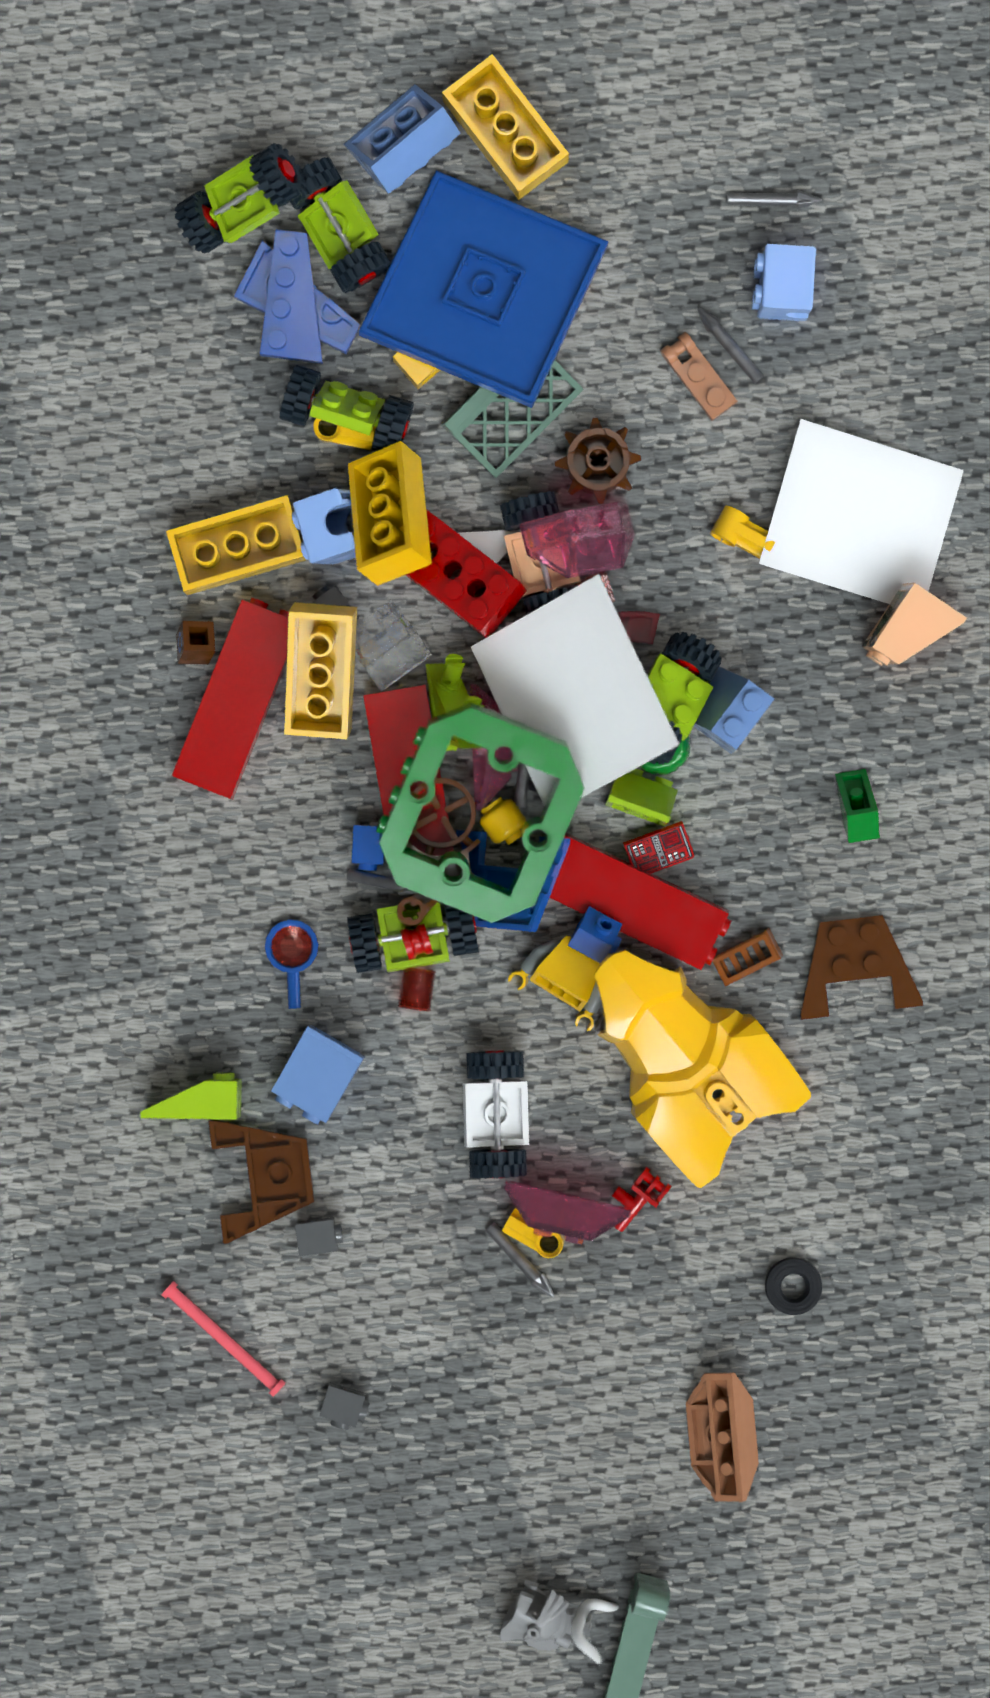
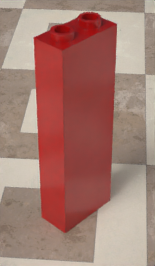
M252 597L249 602L244 600L240 602L172 773V776L231 800L235 796L287 665L289 612L280 609L279 614L267 610L269 604Z
M426 685L363 695L383 814L387 816L393 805L388 803L391 792L395 785L401 786L405 777L404 774L400 773L407 755L413 757L417 745L413 744L418 728L419 726L426 727L428 720L431 719ZM440 767L435 778H442ZM420 780L414 781L410 785V790L413 792L424 782ZM435 784L434 794L440 803V808L436 810L432 803L429 802L422 807L416 822L433 813L437 815V819L419 828L417 831L421 836L432 842H450L452 840L441 821L443 817L448 818V813L445 812L446 801L443 784ZM423 789L418 794H423L425 790ZM411 833L408 842L416 849L425 853L427 845L421 843ZM453 846L449 848H434L433 855L442 856L446 852L454 851Z
M565 833L564 838L570 839V845L549 898L582 914L590 906L621 923L620 932L699 970H702L704 964L711 965L718 948L714 947L718 935L725 936L732 921L727 918L729 910Z

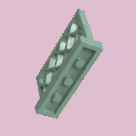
M555 360L546 378L548 380V399H536L535 401L548 402V417L544 421H531V408L526 406V421H509V402L516 401L506 397L496 398L499 394L479 386L441 426L494 478H497L584 389ZM553 369H554L560 376H553ZM553 380H565L574 390L565 399H553ZM491 402H504V421H487V406ZM553 402H561V403L553 410ZM482 412V421H474ZM470 424H482V443H469L461 433ZM487 424L504 425V443H487ZM509 425H526V439L522 443H509ZM531 425H539V426L531 433ZM474 447H482V455ZM487 447H504V461L496 469L487 461ZM509 447H517V448L509 455Z

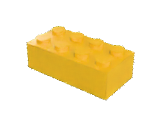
M493 54L442 92L443 103L518 200L568 163V151Z
M399 441L348 463L357 570L379 586L430 565L431 554L421 457L402 441Z
M288 495L167 530V537L184 593L191 595L306 561L301 551L302 539L299 530L295 527L292 520L293 509Z
M294 602L289 610L284 735L348 739L352 730L357 607Z

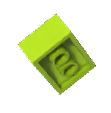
M637 768L613 781L605 803L606 806L661 826L669 823L678 792L677 789L672 788V781L655 776L654 781L642 777L644 771Z
M216 1072V1074H213V1078L205 1080L141 1111L140 1118L237 1120L241 1117L242 1079H235V1073Z

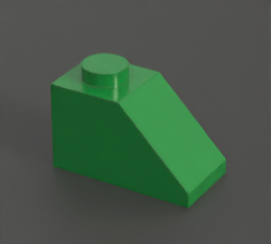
M866 769L835 774L843 826L848 843L880 838L878 808Z

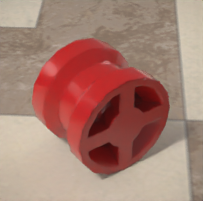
M424 923L418 924L416 929L400 930L409 961L415 959L418 954L425 953L429 955L433 953Z

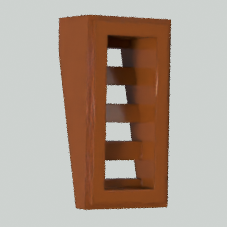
M767 928L716 955L712 962L724 985L728 986L781 959L783 953L770 928ZM761 940H764L771 953L768 957L765 956L758 943ZM751 945L760 960L754 963L747 950V947ZM739 951L748 966L745 969L742 968L735 955ZM729 957L737 972L734 975H731L724 962V959Z

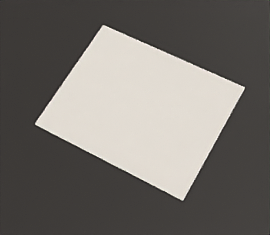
M801 419L765 543L767 541H774L775 544L770 552L765 547L763 548L759 564L887 604L892 602L903 583H916L926 591H929L964 470Z
M599 574L471 646L501 714L566 741L584 785V792L581 798L679 745ZM525 765L545 807L557 777Z

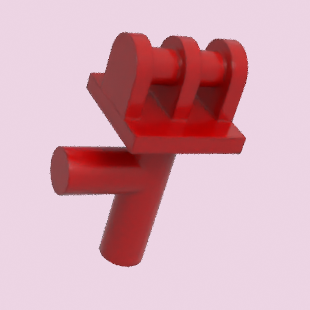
M647 1166L633 1181L631 1189L637 1193L635 1197L631 1196L620 1186L611 1195L626 1207L613 1223V1226L620 1232L625 1230L646 1202H649L656 1208L672 1187L669 1183L667 1185L663 1184L660 1181V1176L656 1175L654 1177L649 1173L650 1169ZM644 1180V1181L647 1182L649 1185L646 1186V1185H645L644 1183H642L641 1181ZM652 1189H656L659 1194H656Z

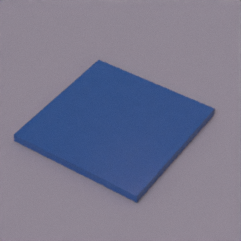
M436 170L358 331L359 336L533 408L606 252L608 241Z

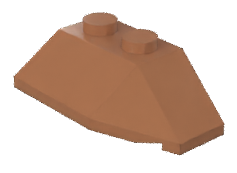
M704 1373L700 1379L701 1381L686 1402L691 1467L702 1483L710 1490L711 1496L715 1501L744 1502L747 1500L759 1464L753 1399L735 1373Z

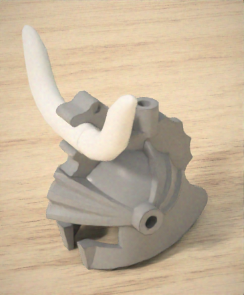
M525 1580L524 1589L511 1604L504 1617L500 1630L501 1641L522 1639L527 1642L528 1646L534 1647L537 1650L551 1651L558 1649L559 1646L568 1649L573 1639L576 1646L597 1664H600L601 1656L584 1636L589 1635L592 1628L591 1621L593 1616L589 1612L592 1610L616 1611L619 1609V1605L606 1600L592 1598L579 1604L578 1608H569V1602L561 1594L555 1593V1590L541 1591L537 1589L539 1583Z

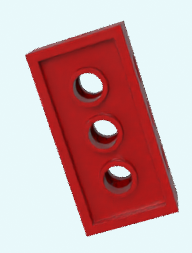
M426 509L430 553L436 550L438 552L431 559L430 565L408 573L406 576L484 638H487L494 633L527 590L519 580ZM462 569L458 577L451 579V574L455 570ZM486 588L482 596L474 597L478 589Z

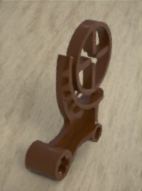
M434 778L435 784L451 785L465 795V797L446 806L445 812L449 813L469 802L471 810L469 825L460 837H457L448 818L443 817L441 819L442 824L452 841L445 843L432 842L421 836L417 830L437 819V815L433 813L416 822L412 830L415 838L427 845L425 853L416 849L409 842H407L406 848L439 860L441 856L433 855L434 848H449L463 842L467 848L460 853L467 858L470 873L473 874L468 853L481 842L479 839L473 842L468 837L476 819L474 800L469 791L460 783L448 778ZM425 782L420 784L413 793L418 794L423 789L426 792L428 789ZM434 794L431 803L438 810L440 803ZM452 863L444 871L449 876H457L462 872V867ZM419 893L404 898L397 907L398 920L401 924L408 927L417 926L438 901ZM406 904H410L411 907L418 906L420 912L416 913L418 916L416 920H412L411 917L404 918L402 912L406 911L404 907Z

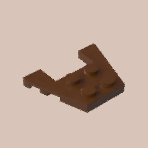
M883 915L819 922L800 1012V1020L830 1017L826 991L827 983L890 976L894 1009L924 1006L919 991Z
M217 1120L208 1121L212 1149L245 1146L253 1211L220 1215L223 1244L230 1243L315 1202L307 1138Z

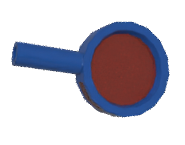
M286 920L278 923L270 930L265 943L266 955L272 965L282 972H287L288 1009L301 1008L299 971H303L312 965L317 957L319 947L317 935L312 928L297 920Z

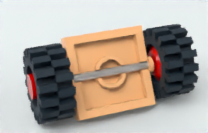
M551 491L519 497L500 505L506 531L528 528V530L504 536L513 576L527 590L523 597L541 593L540 595H534L523 600L526 615L575 587L562 588L560 590H556V588L581 582L566 520L546 524L561 517L555 492Z

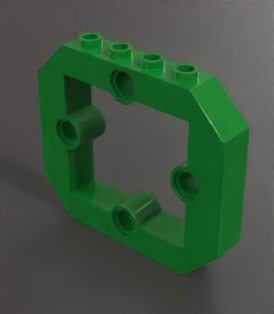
M468 703L429 719L426 727L419 726L413 744L417 745L413 757L407 755L400 773L404 774L405 777L401 786L395 785L391 792L388 803L393 805L389 815L382 814L376 828V832L380 833V847L396 884L491 923L534 906L584 792L582 779L566 741L474 703ZM453 735L486 748L489 763L497 771H510L520 762L557 777L541 817L530 818L522 826L521 835L526 852L510 889L471 874L469 862L465 855L460 852H446L439 860L406 848L422 807L431 802L434 797V778ZM500 746H508L513 751L507 760H499L494 755L496 749ZM420 780L427 784L428 789L423 794H415L410 790V785L414 781ZM541 829L546 832V838L538 843L531 841L529 838L530 833L533 830ZM455 863L462 867V872L457 876H449L444 871L449 864Z

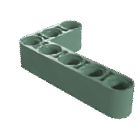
M636 1572L634 1579H636L634 1589H631L626 1608L628 1610L626 1620H623L618 1639L620 1641L618 1651H615L610 1670L612 1672L610 1682H607L603 1698H639L658 1620H665L671 1593L667 1580Z

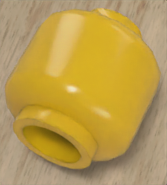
M499 797L481 810L483 815L479 823L493 843L498 844L506 841L510 845L522 836L520 829H522L526 822V818L512 799L503 800L502 797Z

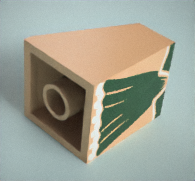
M903 583L862 647L868 650L866 656L881 666L883 664L886 666L888 664H900L962 625L967 617L918 584Z

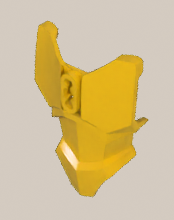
M627 950L607 956L599 965L594 977L602 1002L605 1030L600 1031L597 1035L609 1043H614L631 1069L629 1097L632 1102L631 1114L696 1187L702 1188L719 1175L725 1154L733 1137L746 1129L753 1120L772 1114L796 1112L811 1098V1092L802 1078L757 1019L751 1014H741L736 1009L708 1006L686 985L687 980L681 966L675 971L668 970L641 959ZM721 1089V1096L713 1099L712 1094L714 1090ZM733 1110L736 1113H741V1119L738 1122H732V1115L730 1113Z

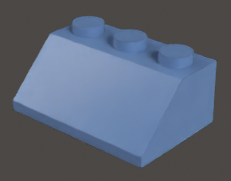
M415 84L349 139L344 146L373 180L389 194L394 189L399 188L416 170L424 167L441 149L448 147L460 132L444 107Z

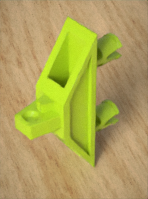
M449 654L446 656L445 663L425 664L432 718L468 703H474L484 708V705H480L482 703L480 698L468 695L461 679L462 671L466 664L462 663L463 657L461 655ZM453 735L446 751H456L457 748L473 749L483 747Z

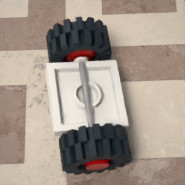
M491 1050L466 1053L467 1079H489V1082L463 1083L465 1147L491 1146L492 1149L469 1152L470 1177L509 1178L527 1176L526 1150L504 1149V1146L529 1145L527 1081L502 1082L503 1078L524 1077L523 1051Z

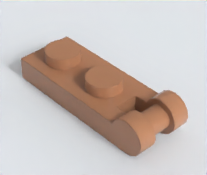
M684 332L677 337L678 341L672 346L666 345L660 350V353L711 421H713L738 401L696 347L692 338ZM687 351L691 358L682 364L678 356Z

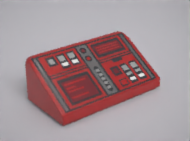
M682 821L623 842L630 864L650 874L690 860L695 856Z

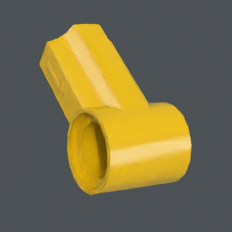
M315 419L314 433L319 440L371 451L375 426L371 434L367 435L336 425L337 429L333 435L324 436L318 429V425L322 420Z
M727 505L724 506L710 532V535L720 542L731 547L737 546L759 559L761 558L763 548L770 552L775 544L772 540L766 541L767 530L749 521V517L743 512Z
M516 1207L502 1229V1232L535 1250L545 1258L558 1256L564 1246V1238L557 1229L547 1226ZM548 1234L554 1235L558 1240V1248L554 1251L543 1249L541 1246V1238Z

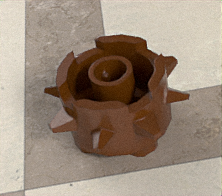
M592 418L590 429L584 430L579 435L568 431L565 432L564 436L570 445L568 455L555 461V467L568 471L569 478L572 481L568 490L570 495L582 490L588 494H594L598 504H604L606 493L612 492L617 487L628 491L632 489L626 475L629 466L641 461V455L628 451V446L624 441L628 432L626 427L616 432L609 428L602 429L598 418ZM592 456L595 458L603 456L605 458L603 461L605 466H592L593 460L590 458Z

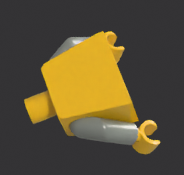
M567 935L562 941L553 939L535 947L521 964L522 969L509 975L508 982L515 975L521 976L523 984L517 989L521 990L528 984V975H532L530 978L531 982L579 1011L575 1017L576 1027L582 1017L589 1018L590 1024L586 1030L590 1031L594 1026L593 1014L598 1013L602 1004L594 977L601 963L569 947L568 943L571 937Z

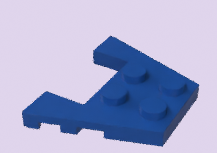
M456 830L457 837H460L465 831ZM471 831L468 837L473 842L476 839L481 841L468 853L471 872L478 877L510 889L518 868L485 865L486 832ZM539 836V842L543 841L546 837ZM563 838L534 906L493 923L474 916L476 927L536 932L569 848L570 839ZM461 842V847L463 851L467 848V846L463 842Z

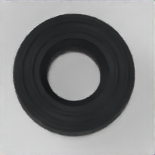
M795 1257L786 1258L774 1264L769 1270L765 1280V1292L770 1303L778 1311L788 1315H800L810 1311L818 1303L822 1294V1280L817 1269L808 1261ZM790 1274L800 1275L805 1280L806 1289L799 1298H788L782 1292V1281Z

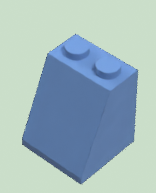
M719 667L710 682L713 689L694 727L732 754L738 749L774 698L749 679Z
M309 1025L271 1091L277 1094L275 1100L290 1109L294 1104L304 1110L302 1116L317 1125L320 1120L327 1123L365 1056L313 1025Z

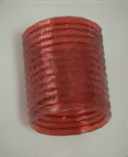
M406 968L402 971V986H400L401 992L399 993V1004L397 1006L406 1009L431 1011L436 971Z

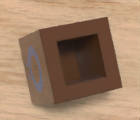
M182 621L176 634L178 664L209 665L215 653L214 621Z

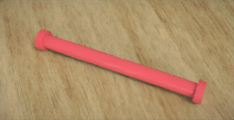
M173 1281L161 1296L165 1299L167 1297L170 1298L270 1390L269 1394L274 1397L286 1382L282 1379H276L176 1288L178 1284Z

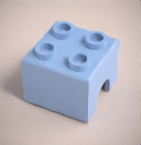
M767 244L763 253H757V259H755L754 278L759 279V284H756L755 291L753 290L752 310H758V318L793 321L807 320L808 313L813 308L815 247Z
M334 488L293 503L295 511L292 512V520L295 527L301 531L304 541L301 542V551L306 560L316 564H336L356 557L354 535L347 528V518L352 512L350 490Z

